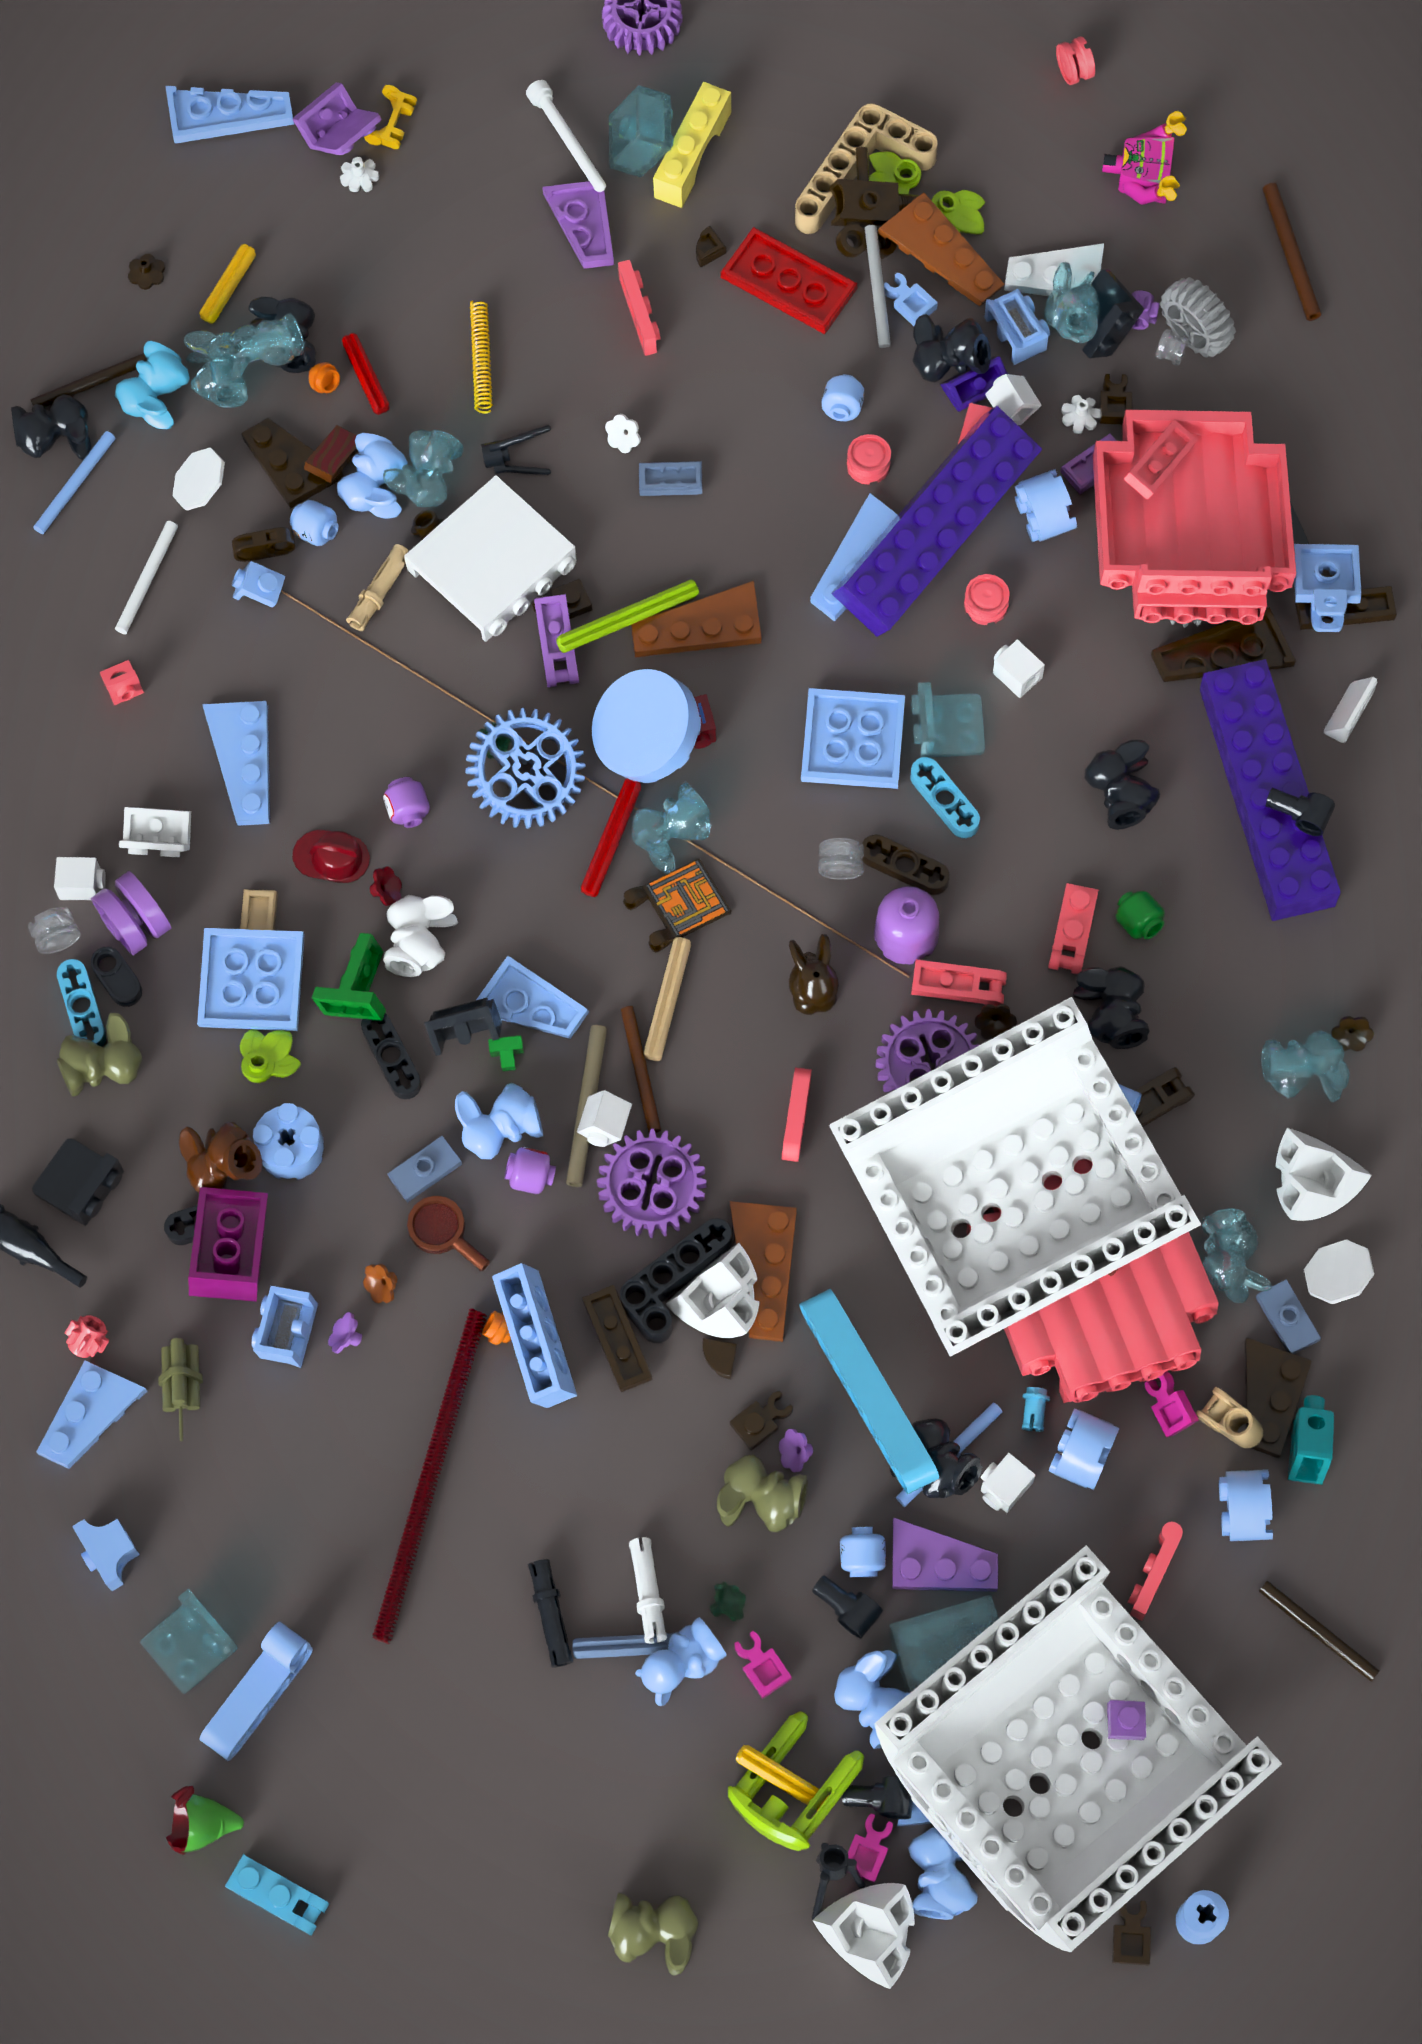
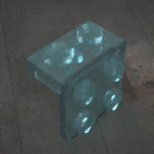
M931 682L918 683L917 695H911L912 714H918V724L913 725L914 744H920L921 758L983 754L985 751L981 697L978 694L932 696Z

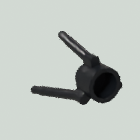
M547 425L501 441L481 444L485 467H494L495 474L509 472L550 475V469L505 465V462L510 461L508 446L551 430V426Z
M823 1843L816 1859L820 1866L821 1874L813 1907L812 1920L821 1913L827 1884L830 1880L842 1879L847 1872H850L860 1889L867 1887L857 1869L856 1860L848 1859L847 1851L837 1844L829 1845L828 1843Z

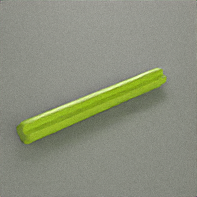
M688 580L563 633L557 637L556 643L560 651L566 653L695 598L699 594V589L694 580Z

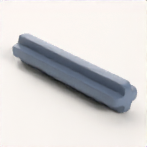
M666 1633L667 1639L660 1643H657V1637L654 1634V1644L646 1643L644 1640L645 1635L575 1638L572 1643L573 1656L576 1659L651 1655L658 1650H668L669 1640L673 1633Z

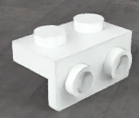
M125 807L123 840L119 841V847L128 848V854L148 855V849L160 850V856L180 857V852L190 850L192 811Z

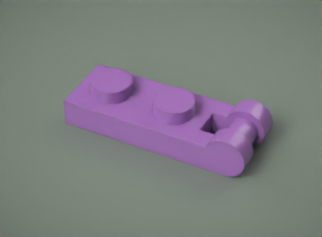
M566 594L534 599L547 688L556 687L557 683L569 681V684L579 683L574 649L562 653L556 643L559 635L571 630ZM566 660L567 669H554V662Z

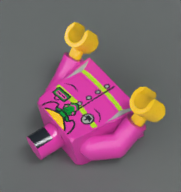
M1175 111L1168 116L1166 123L1146 133L1126 139L1122 156L1104 154L1102 172L1120 174L1118 190L1121 193H1125L1140 205L1152 202L1166 204V199L1168 201L1176 199L1177 193L1174 189L1179 188L1180 184L1174 176H1170L1175 138L1171 136L1173 132L1178 136L1186 133L1187 127L1182 123L1186 120L1184 115L1179 111Z

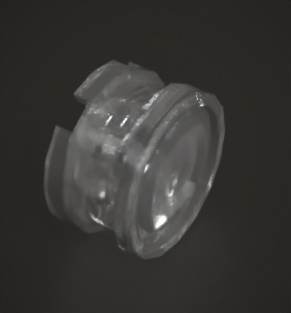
M833 838L821 842L818 852L822 858L818 862L819 874L838 880L853 879L861 876L864 872V863L861 860L864 857V845L862 844L859 847V841L846 838Z
M57 907L44 911L34 917L36 921L34 924L32 922L28 924L31 936L36 938L34 943L39 953L51 954L64 950L74 944L81 935L77 925L73 923L74 918L70 909L66 907Z

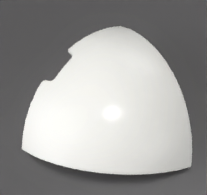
M1290 1128L1286 1129L1276 1158V1168L1282 1172V1187L1276 1190L1281 1206L1291 1220H1313L1335 1212L1352 1200L1372 1176L1354 1160L1328 1144Z
M738 1243L726 1251L681 1288L666 1303V1306L685 1323L703 1333L721 1338H733L746 1334L756 1319L759 1301L754 1300L753 1284L757 1281V1275L744 1248Z
M883 1883L859 1889L837 1900L813 1919L814 1924L823 1937L844 1960L870 1980L891 1989L901 1975L909 1958L911 1950L906 1947L908 1927L915 1924L913 1904L906 1885Z

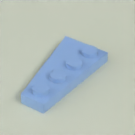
M165 86L175 143L294 125L289 92L250 90L248 93H235L234 89L208 92L204 91V88L191 87V90L188 91L177 90L176 86Z
M869 493L811 596V603L833 621L847 608L831 593L898 516V514L871 493Z
M267 701L202 704L237 825L270 824Z

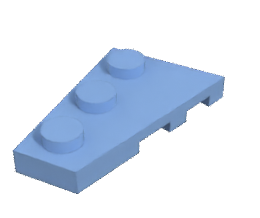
M509 956L506 957L476 999H494L500 1019L503 1021L571 1039L589 1013L587 1008Z
M84 1361L36 1452L38 1455L70 1469L99 1440V1436L114 1421L117 1422L125 1414L124 1411L136 1399L139 1400L147 1392L146 1388Z

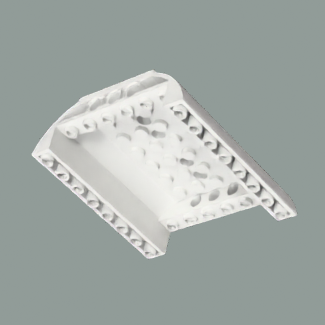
M1072 997L829 1125L950 1357L1201 1225L1185 1195L1181 1196L1095 1045L1088 1025ZM1082 1159L1090 1160L1093 1163L1091 1170L1085 1174H1079L1074 1171L1075 1164ZM1057 1175L1062 1178V1184L1059 1188L1048 1190L1044 1187V1182L1049 1176ZM991 1207L1001 1209L1000 1218L994 1222H988L983 1219L984 1212ZM960 1223H967L971 1226L970 1233L964 1238H957L953 1235L954 1228Z
M1087 1545L874 1723L881 1747L915 1805L1006 1911L1009 1910L1026 1927L1049 1944L1068 1952H1072L1282 1765L1258 1736L1246 1745L1105 1588L1103 1582L1110 1571ZM1110 1700L1145 1702L1146 1738L1144 1740L1108 1739L1107 1703ZM1087 1731L1094 1732L1099 1737V1747L1096 1749L1087 1748L1082 1742V1733ZM1034 1776L1043 1777L1048 1783V1791L1044 1794L1035 1793L1030 1788V1778ZM1010 1798L1017 1800L1022 1806L1021 1815L1016 1817L1009 1816L1004 1811L1003 1802Z

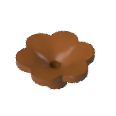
M384 1264L368 1265L365 1268L366 1277L363 1284L365 1289L371 1293L372 1300L375 1303L383 1301L389 1303L393 1301V1290L398 1280L396 1274L388 1272Z

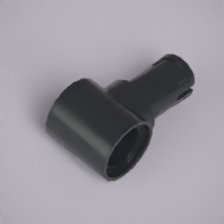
M1272 787L1265 807L1292 816V820L1296 821L1297 828L1302 832L1312 836H1322L1335 808V803L1332 799L1320 793L1312 792L1307 797L1301 795L1299 798Z
M825 1575L818 1580L812 1590L815 1595L835 1610V1614L839 1616L837 1621L859 1639L863 1638L883 1612V1609L862 1592L854 1594L852 1591L847 1593Z
M886 1776L883 1778L882 1783L876 1782L875 1785L871 1786L850 1785L842 1795L843 1804L846 1807H871L875 1811H879L881 1816L892 1819H910L912 1815V1797L898 1776Z

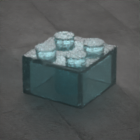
M638 85L609 115V167L611 169L642 177L671 150L674 138L671 135L673 110L671 109L670 95Z

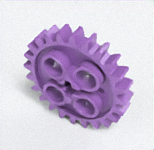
M927 1009L925 1018H920L917 1011H913V1020L911 1022L904 1016H901V1028L891 1024L889 1031L892 1036L883 1034L881 1042L885 1046H878L877 1055L883 1057L876 1059V1068L883 1069L878 1072L877 1078L880 1081L888 1080L883 1085V1091L896 1090L909 1083L911 1079L921 1077L931 1071L929 1063L924 1062L925 1049L919 1037H925L930 1061L935 1063L936 1069L979 1046V1044L972 1045L976 1041L977 1034L971 1033L966 1035L967 1023L957 1027L956 1015L952 1016L949 1021L944 1020V1011L942 1010L937 1018H932L930 1009ZM937 1038H943L949 1042V1046L938 1048L933 1044V1041ZM905 1047H912L918 1053L913 1057H907L901 1053V1050Z
M654 1129L650 1130L649 1138H644L641 1131H637V1140L632 1141L625 1135L624 1147L616 1143L613 1144L615 1156L611 1154L604 1155L605 1161L609 1166H599V1173L605 1176L597 1179V1186L604 1188V1190L598 1193L599 1200H608L603 1205L604 1212L614 1211L611 1217L613 1223L623 1219L622 1227L624 1231L628 1230L632 1225L635 1226L636 1236L641 1234L643 1228L648 1229L650 1238H653L655 1229H660L663 1236H667V1227L670 1225L677 1232L680 1231L679 1220L682 1219L690 1223L691 1216L688 1211L699 1213L700 1207L695 1201L705 1200V1193L698 1190L707 1187L706 1180L698 1178L705 1174L704 1166H696L700 1162V1155L689 1156L692 1151V1145L689 1143L681 1148V1136L678 1135L671 1142L668 1139V1131L666 1130L661 1138H656ZM658 1156H661L662 1161L657 1170V1183H654L652 1187L650 1202L647 1210L644 1211L641 1208L647 1196L646 1183L651 1182L655 1160ZM638 1158H644L649 1162L648 1166L643 1169H636L631 1164ZM674 1166L678 1167L682 1172L677 1177L672 1178L666 1176L664 1171L668 1167ZM628 1189H635L640 1193L639 1197L634 1200H627L622 1195ZM665 1197L673 1203L666 1209H660L655 1205V1202L659 1198Z

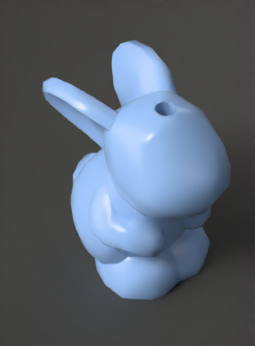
M358 434L355 444L360 455L353 456L352 460L356 466V472L343 477L337 483V495L353 511H370L375 516L385 519L398 517L402 509L396 502V495L389 490L379 488V486L393 480L402 470L406 469L408 461L404 454L390 440L375 434Z
M514 1083L507 1084L504 1087L502 1093L495 1100L489 1115L482 1114L476 1101L467 1092L462 1091L456 1096L455 1110L463 1126V1145L481 1159L494 1158L499 1153L504 1138L518 1142L522 1139L521 1134L525 1132L531 1137H543L542 1124L534 1097Z
M698 1617L692 1625L685 1626L679 1632L673 1633L669 1640L668 1650H658L645 1659L642 1669L636 1670L635 1674L637 1677L642 1678V1682L647 1689L656 1693V1704L664 1706L669 1701L672 1690L682 1682L684 1677L697 1679L706 1676L727 1655L709 1627Z
M891 1650L867 1653L858 1660L855 1666L845 1668L839 1674L834 1693L836 1704L844 1710L861 1711L859 1714L860 1724L863 1727L870 1726L873 1729L870 1734V1744L873 1749L882 1748L874 1723L909 1694L896 1688L880 1687L879 1681L892 1669L897 1660V1654Z
M935 1827L913 1838L908 1848L910 1857L924 1870V1873L919 1876L917 1883L918 1889L922 1893L917 1895L912 1902L914 1914L928 1918L948 1920L953 1919L954 1916L964 1911L970 1910L977 1903L978 1894L971 1887L966 1876L955 1866L956 1861H963V1859Z

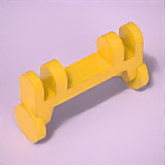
M385 85L382 94L390 100L393 108L388 125L364 136V139L371 145H383L392 149H399L404 132L401 129L395 128L400 113L407 116L412 115L413 106L416 105L417 98L399 91L398 88L392 85Z

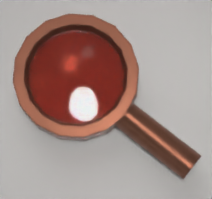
M431 1196L423 1198L414 1205L408 1215L407 1227L410 1238L417 1248L432 1254L445 1253L454 1248L481 1272L489 1266L490 1261L462 1238L464 1236L465 1221L462 1210L454 1201L443 1196Z

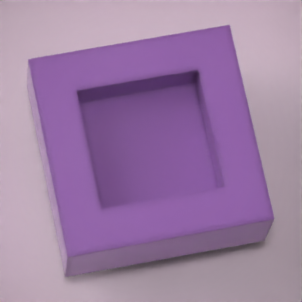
M1110 1700L1107 1703L1108 1739L1144 1740L1146 1738L1145 1702Z

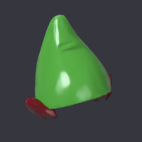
M185 1786L171 1796L176 1800L172 1834L167 1836L166 1839L172 1850L184 1855L186 1852L199 1850L225 1834L243 1828L244 1820L241 1816L213 1799L194 1794L193 1786Z

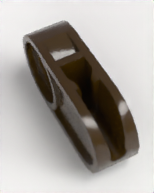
M278 527L239 535L232 540L233 555L237 561L249 562L289 554L295 549L293 531L289 528Z

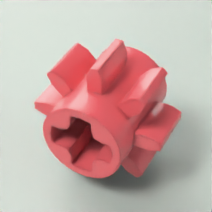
M91 1315L80 1316L78 1321L72 1320L66 1329L65 1334L69 1336L66 1343L70 1351L76 1356L82 1358L94 1357L97 1352L102 1353L107 1346L109 1339L105 1336L108 1331L103 1321Z

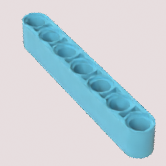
M828 1289L799 1303L808 1326L904 1491L910 1494L938 1480L939 1474L930 1455L833 1291Z

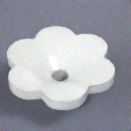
M618 414L614 417V420L607 422L605 428L609 434L608 443L611 447H618L622 453H628L633 447L640 444L639 426L635 420L628 419L624 414Z

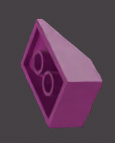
M200 1187L188 1276L189 1296L257 1302L268 1193Z

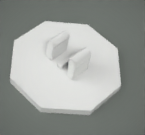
M212 448L193 452L175 475L172 495L185 510L205 506L222 485L224 460Z
M1343 1240L1319 1248L1304 1268L1309 1294L1330 1304H1335L1359 1296L1374 1276V1269L1368 1248L1349 1240Z

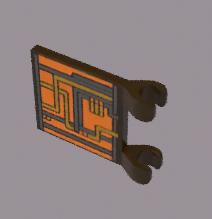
M699 858L643 886L631 888L624 893L623 903L628 910L637 908L649 899L666 929L655 931L649 936V946L656 953L670 945L675 937H684L731 914V909Z

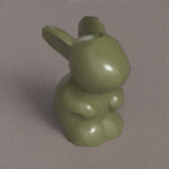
M110 1013L106 1025L108 1044L105 1047L72 1034L66 1036L63 1040L57 1063L72 1097L82 1092L84 1083L89 1082L92 1087L100 1085L105 1075L119 1084H129L137 1077L138 1069L142 1062V1055L140 1050L132 1043L128 1023L119 1013Z
M745 1455L726 1469L724 1474L725 1485L720 1489L717 1497V1509L722 1523L729 1527L740 1517L746 1502L752 1501L758 1516L765 1522L767 1529L777 1533L792 1524L795 1518H800L807 1496V1475L797 1474L792 1476L789 1481L784 1479V1474L781 1471L775 1470L767 1475L761 1459L755 1455Z
M618 1893L608 1937L611 1939L616 1955L621 1961L627 1963L636 1959L637 1956L645 1954L656 1943L661 1941L665 1944L667 1968L669 1973L674 1976L684 1971L691 1957V1939L697 1931L698 1919L691 1909L688 1900L680 1895L669 1896L655 1910L648 1901L642 1900L638 1906L632 1905L629 1897L623 1893Z

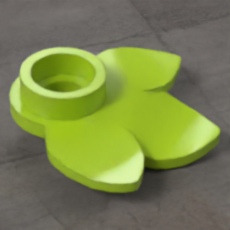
M876 152L869 156L870 162L876 170L869 176V181L898 183L899 194H909L910 189L919 184L921 169L913 160H901L893 152ZM909 174L911 177L903 178L901 175Z
M943 190L937 192L931 199L959 233L982 234L984 232V221L978 210L983 207L985 201L977 193L969 190H961L956 193ZM942 201L948 203L950 208L945 207Z
M257 1029L247 1031L240 1042V1052L244 1057L241 1062V1070L244 1076L251 1082L262 1083L267 1081L270 1076L284 1078L296 1072L301 1066V1062L289 1055L293 1044L292 1034L289 1031L276 1030L264 1036Z

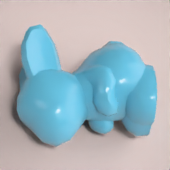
M147 341L144 345V355L147 360L137 361L136 364L139 376L123 379L116 385L115 396L123 412L134 417H143L149 425L157 429H170L174 425V419L164 402L159 400L157 396L172 393L181 386L188 384L190 376L188 369L181 363L182 360L177 353L160 343Z

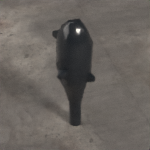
M0 1204V1250L18 1259L23 1266L26 1263L38 1265L56 1272L79 1288L84 1286L87 1276L61 1260L49 1246L44 1236L38 1232V1226L19 1219L14 1214L6 1211L4 1206Z

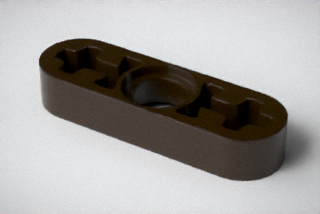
M870 835L862 842L861 858L867 866L910 886L917 887L931 895L941 894L947 889L950 874L944 864L881 835ZM876 845L880 846L881 853H877L875 857L871 856L870 849H874ZM893 851L890 865L886 864L887 856L890 857V852ZM906 857L911 859L915 866L912 870L903 872L896 867L897 860ZM923 865V873L921 872L920 878H917L919 867ZM935 872L939 873L941 881L936 880L934 884L929 883V876H933Z

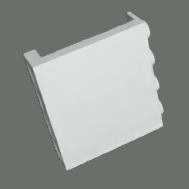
M496 475L404 555L407 570L415 578L421 575L481 630L482 639L485 642L492 636L500 635L514 616L522 615L528 609L532 600L538 595L542 596L547 593L552 587L553 582L561 574H568L574 568L577 561L575 546Z

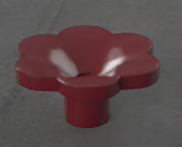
M389 866L375 869L373 872L374 883L370 886L372 896H379L385 906L402 898L400 893L402 883L400 878L394 875L393 869Z

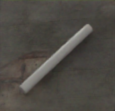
M868 225L865 227L878 344L879 348H887L891 346L877 226Z

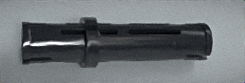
M550 1560L534 1561V1563L528 1564L535 1592L532 1597L534 1603H537L551 1667L565 1666L567 1663H573V1658L569 1649L558 1600L561 1597L560 1591L555 1587Z

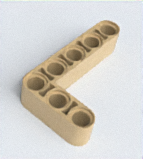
M866 104L862 106L797 199L795 204V225L797 229L805 234L817 232L836 206L835 198L832 192L829 191V186L837 179L854 180L857 176L855 149L858 147L852 146L867 147L868 158L875 149L881 152H893L901 160H913L920 167L921 171L931 169L936 162L938 144L936 136L932 132L879 105Z

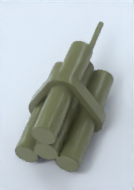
M174 1338L170 1340L171 1346L161 1348L162 1374L158 1378V1384L162 1387L163 1411L174 1412L176 1409H179L180 1441L182 1442V1409H200V1384L203 1383V1374L199 1373L198 1345L184 1344V1339Z

